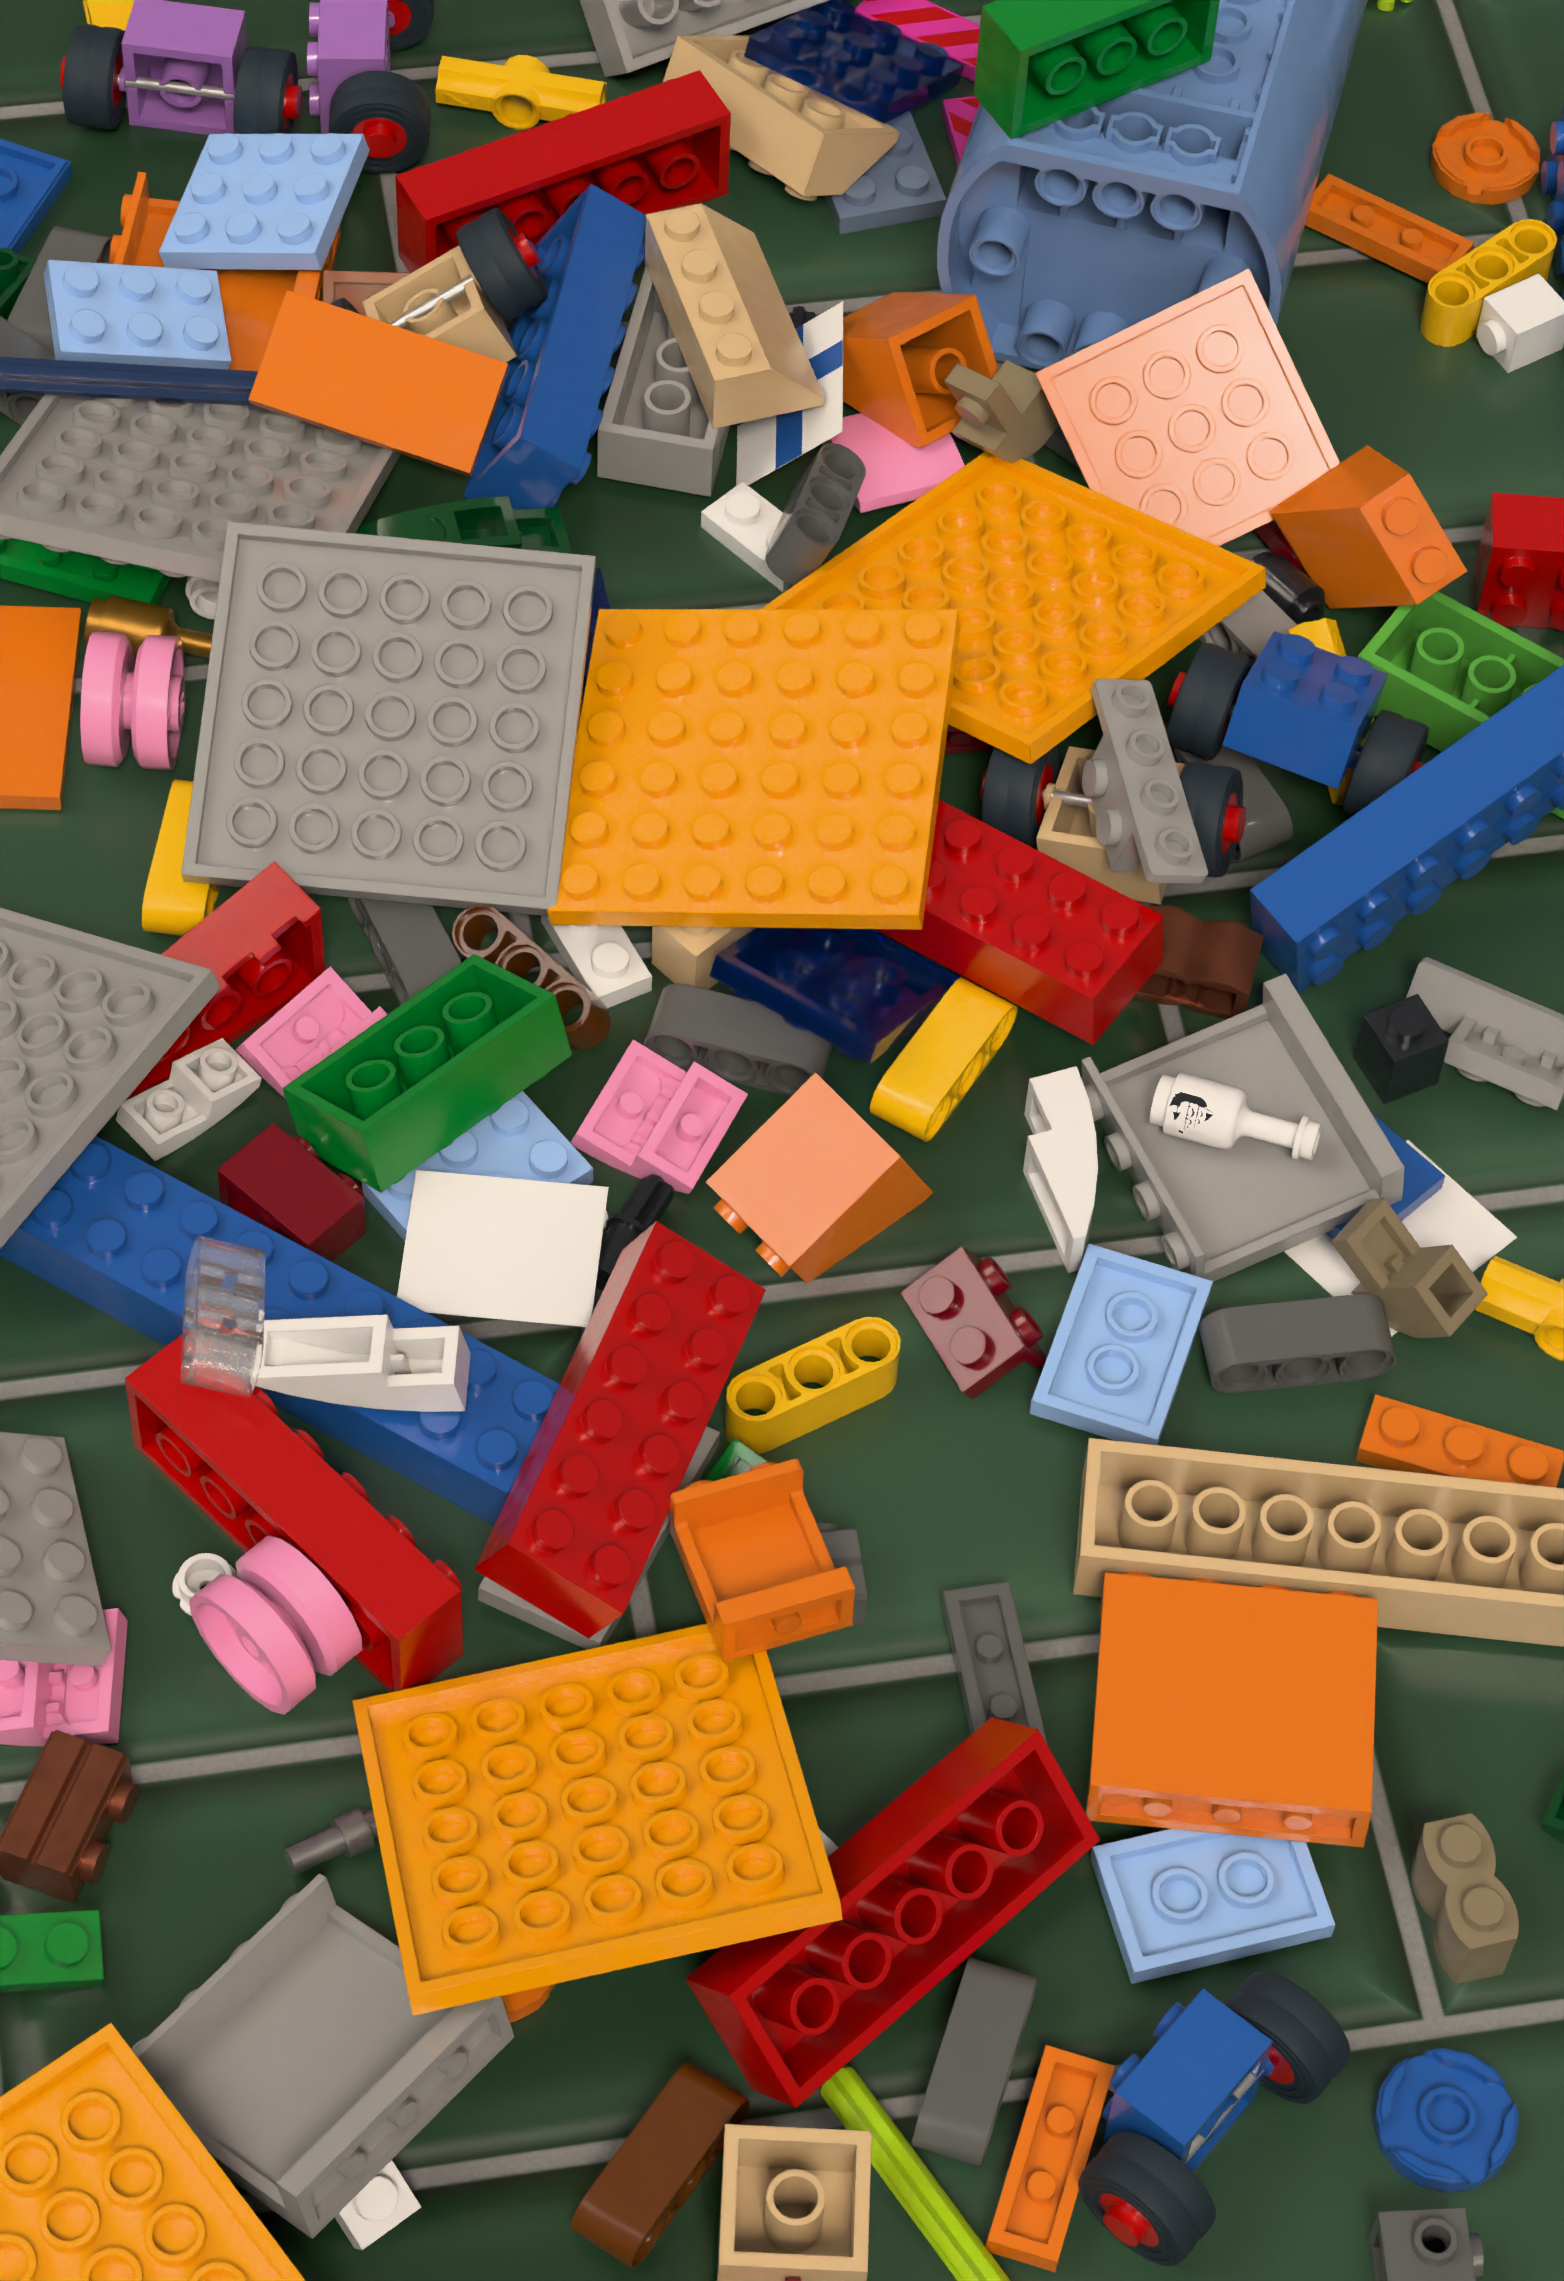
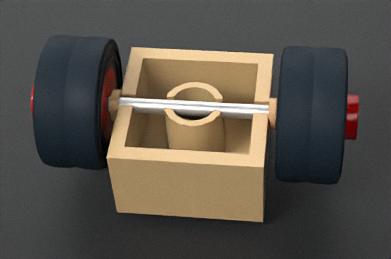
M493 208L456 231L459 243L457 247L362 302L367 317L503 362H508L517 357L504 319L507 321L512 320L523 314L527 309L544 302L548 298L544 279L537 267L541 259L530 238L524 231L519 234L507 216L499 208ZM345 298L337 299L330 303L331 305L359 314L355 307Z
M1057 745L1031 765L994 747L981 782L982 822L1032 848H1037L1038 851L1133 900L1161 904L1168 883L1148 882L1145 878L1141 861L1135 872H1112L1105 846H1101L1098 842L1096 814L1091 797L1085 795L1082 786L1084 765L1087 760H1091L1096 750L1069 746L1060 770ZM1202 762L1176 763L1207 866V877H1222L1229 868L1236 845L1241 842L1245 829L1246 808L1243 807V780L1241 772L1233 767L1213 766Z

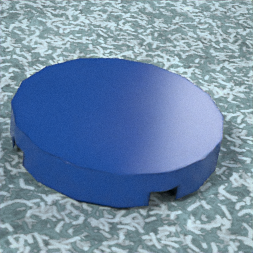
M1445 2048L1425 2051L1422 2056L1413 2057L1409 2061L1407 2058L1395 2065L1379 2089L1373 2117V2126L1379 2149L1396 2172L1420 2187L1447 2193L1477 2188L1499 2173L1516 2143L1519 2120L1515 2101L1512 2104L1511 2097L1504 2088L1506 2083L1497 2071L1472 2054Z

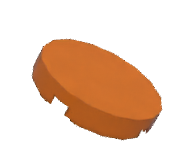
M1477 112L1457 116L1442 125L1436 134L1430 154V169L1437 183L1451 195L1476 204L1497 205L1512 202L1528 193L1538 176L1541 150L1533 134L1518 122L1505 117V121L1502 123L1497 120H1490L1491 114Z

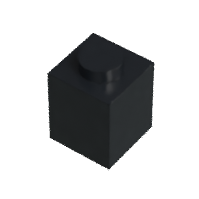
M1419 994L1363 1015L1353 1058L1382 1103L1387 1104L1438 1084L1449 1040Z

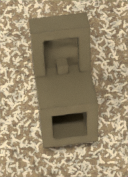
M1008 360L1004 362L992 379L957 363L944 380L957 400L955 409L962 417L952 433L957 438L1004 461L1016 462L1021 458L1026 459L1047 442L1059 426L1036 374Z
M1385 1198L1369 1200L1331 1241L1360 1281V1284L1351 1293L1353 1295L1371 1294L1378 1296L1383 1301L1389 1327L1402 1334L1415 1338L1450 1337L1488 1295L1453 1245L1421 1248Z

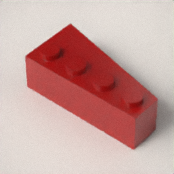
M275 861L161 954L211 969L220 985V989L127 1099L169 1080L172 1062L221 1038L230 1044L265 1022L325 971L321 909Z

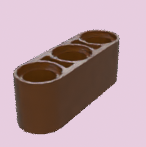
M489 905L469 906L458 915L453 924L452 937L454 945L466 958L476 954L521 978H524L526 973L532 968L540 966V975L533 984L555 994L563 1024L570 1009L579 1004L584 1005L583 1013L579 1020L572 1025H564L570 1047L575 1050H587L596 1047L604 1040L609 1032L611 1022L609 1010L604 1003L507 917ZM498 929L497 938L494 943L487 949L480 950L481 941L484 936L490 931Z
M690 2061L685 2062L672 2076L588 2190L573 2216L570 2225L571 2230L629 2269H635L649 2254L722 2153L725 2124L741 2125L749 2108V2099Z

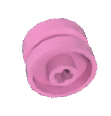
M92 632L85 654L80 716L81 748L83 759L87 766L119 767L128 754L132 737L133 754L142 769L173 771L180 749L186 697L184 653L179 636L148 634L140 645L136 662H134L133 647L124 633Z
M267 1535L236 1562L238 1578L221 1573L189 1600L192 1618L200 1635L229 1675L257 1702L272 1712L285 1715L316 1689L315 1672L332 1676L363 1650L362 1636L348 1607L321 1571L299 1550L281 1538Z

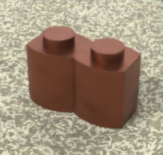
M1146 906L1164 915L1163 959L1160 966L1134 997L1162 1005H1184L1194 1012L1222 1019H1229L1245 1012L1264 936L1238 921H1202L1177 906Z

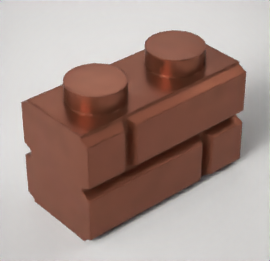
M59 1730L52 1731L0 1835V1876L4 1880L32 1890L37 1888L43 1894L69 1903L76 1902L85 1882L93 1885L96 1884L108 1860L109 1845L104 1842L114 1822L122 1825L127 1822L137 1799L138 1785L133 1783L129 1758L122 1752L96 1743L90 1745L84 1739Z

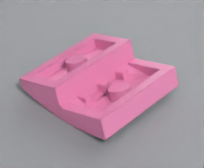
M862 413L843 417V432L822 443V445L829 443L840 444L849 448L862 460L866 474L854 502L855 507L860 513L917 500L965 466L950 433L923 448H915Z
M330 966L246 1039L236 1051L268 1084L285 1098L283 1087L378 1022L387 1013L380 1006L374 1012H371Z
M632 1040L570 1143L586 1154L640 1179L656 1174L662 1177L664 1182L671 1185L674 1191L690 1194L748 1094L695 1061L686 1072L637 1041Z
M119 1608L103 1610L111 1652L102 1667L0 1660V1744L45 1746L51 1732L55 1730L84 1739L90 1745L94 1743L99 1745L118 1743L128 1620Z

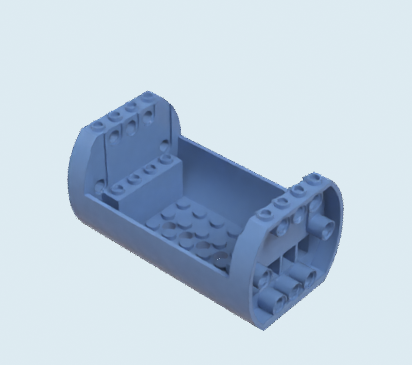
M1220 0L1211 61L1011 140L980 103L942 214L937 245V270L942 293L976 294L995 360L1002 362L1008 360L1017 365L1042 370L1247 269H1250L1277 327L1367 0Z

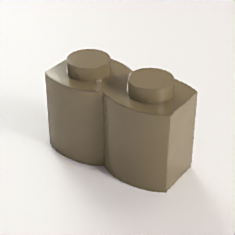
M1472 1813L1425 1823L1411 1864V1882L1415 1896L1425 1913L1435 1921L1433 1926V1944L1436 1956L1443 1970L1456 1984L1504 1974L1519 1932L1518 1913L1513 1898L1503 1883L1494 1876L1496 1856L1492 1840L1483 1824Z

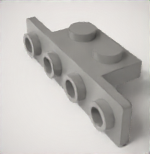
M1096 679L1091 688V693L1104 735L1091 760H1087L1084 765L1082 786L1085 795L1091 797L1097 818V839L1101 846H1105L1112 872H1135L1141 861L1145 878L1150 883H1203L1208 874L1207 866L1152 684L1147 680Z
M1424 957L1417 966L1406 998L1419 994L1440 1028L1452 1034L1449 1038L1444 1062L1456 1067L1459 1073L1471 1080L1479 1082L1489 1081L1514 1092L1517 1098L1529 1105L1547 1106L1558 1110L1564 1100V1015L1429 957Z

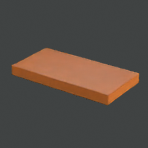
M287 290L248 400L252 405L472 478L510 367L506 362Z
M0 606V809L62 810L83 624L81 608Z

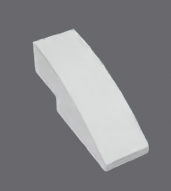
M1075 1066L1030 1078L1024 1112L1033 1135H1029L1027 1139L1023 1172L1068 1273L1079 1271L1089 1238L1098 1174L1097 1139L1091 1106L1078 1068Z
M388 1315L256 1321L249 1379L253 1386L333 1404L418 1412L465 1411L471 1353L460 1326L393 1329Z

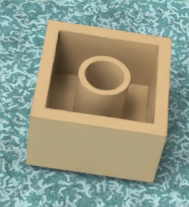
M725 2124L717 2281H785V2278L801 2277V2281H867L872 2131Z

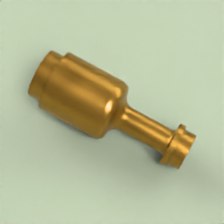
M109 595L107 600L100 598L92 600L86 620L84 641L88 645L89 637L93 631L124 633L133 647L134 661H136L138 649L148 634L179 636L183 645V653L210 658L213 634L179 627L175 623L174 611L167 606Z

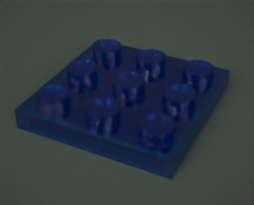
M828 0L811 6L749 36L744 57L884 124L958 85L965 65L948 57V52L936 44L918 43L901 35V29L892 23L880 20L872 21L855 13L854 6L842 0Z
M755 928L716 955L709 975L729 986L730 990L738 997L758 1002L781 1015L789 1025L801 1030H809L836 1045V1048L845 1056L863 1060L868 1064L872 1063L922 1025L949 988L960 978L872 929Z

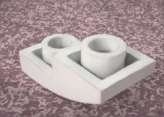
M221 1038L172 1062L169 1080L125 1100L117 1111L116 1121L154 1161H157L192 1141L232 1112L260 1087L261 1077Z

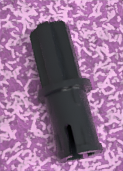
M651 1174L640 1179L621 1211L611 1214L606 1220L605 1228L607 1232L601 1242L596 1281L597 1289L604 1290L622 1249L654 1222H659L673 1200L674 1189L671 1185L664 1182L662 1177Z

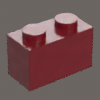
M274 1123L217 1169L220 1202L331 1262L366 1234L365 1196L357 1183L346 1174L340 1173L336 1175L320 1162L317 1153L306 1140L299 1136L291 1138Z

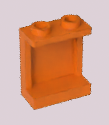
M798 1459L781 1463H762L745 1473L716 1481L700 1480L686 1486L683 1490L672 1493L670 1496V1534L722 1662L853 1626L855 1586L846 1566L835 1568L805 1498L803 1492L804 1471Z

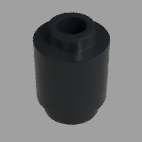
M1262 552L1250 560L1266 568V587L1263 591L1297 625L1321 619L1324 613L1323 604L1325 600L1323 588L1283 555L1274 556L1270 552Z

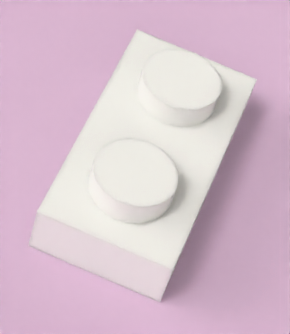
M742 481L701 512V528L782 592L792 586L774 575L765 560L767 548L783 514L779 509Z
M541 916V923L573 976L599 998L607 1008L652 991V975L622 926L552 925L549 916Z

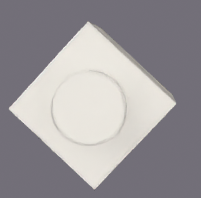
M1540 274L1534 275L1484 298L1475 337L1478 339L1484 352L1493 356L1505 371L1510 373L1563 349L1564 300Z

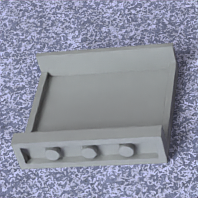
M1286 973L1263 983V1004L1102 1073H1099L1091 1057L1081 1060L1082 1082L1089 1098L1093 1121H1099L1107 1134L1104 1137V1143L1110 1160L1117 1171L1121 1172L1127 1169L1135 1183L1132 1190L1136 1204L1146 1221L1153 1219L1157 1221L1164 1234L1161 1236V1242L1165 1255L1175 1270L1184 1269L1188 1274L1214 1282L1334 1230L1335 1226L1350 1221L1369 1200L1385 1198L1389 1205L1402 1200L1404 1165ZM1181 1072L1237 1087L1246 1092L1247 1106L1253 1112L1298 1124L1305 1115L1311 1117V1121L1322 1123L1321 1136L1313 1160L1304 1158L1299 1160L1292 1159L1291 1148L1247 1136L1238 1138L1232 1148L1222 1150L1164 1134L1163 1127L1150 1124L1152 1102L1162 1075L1177 1078Z
M319 1873L299 1893L288 1898L280 1911L250 1940L240 1944L225 1964L199 1988L187 1994L179 2007L148 2037L138 2041L131 2050L226 2176L313 2239L514 2038V2034L501 1996L413 2016L399 1947L337 1906L327 1878Z

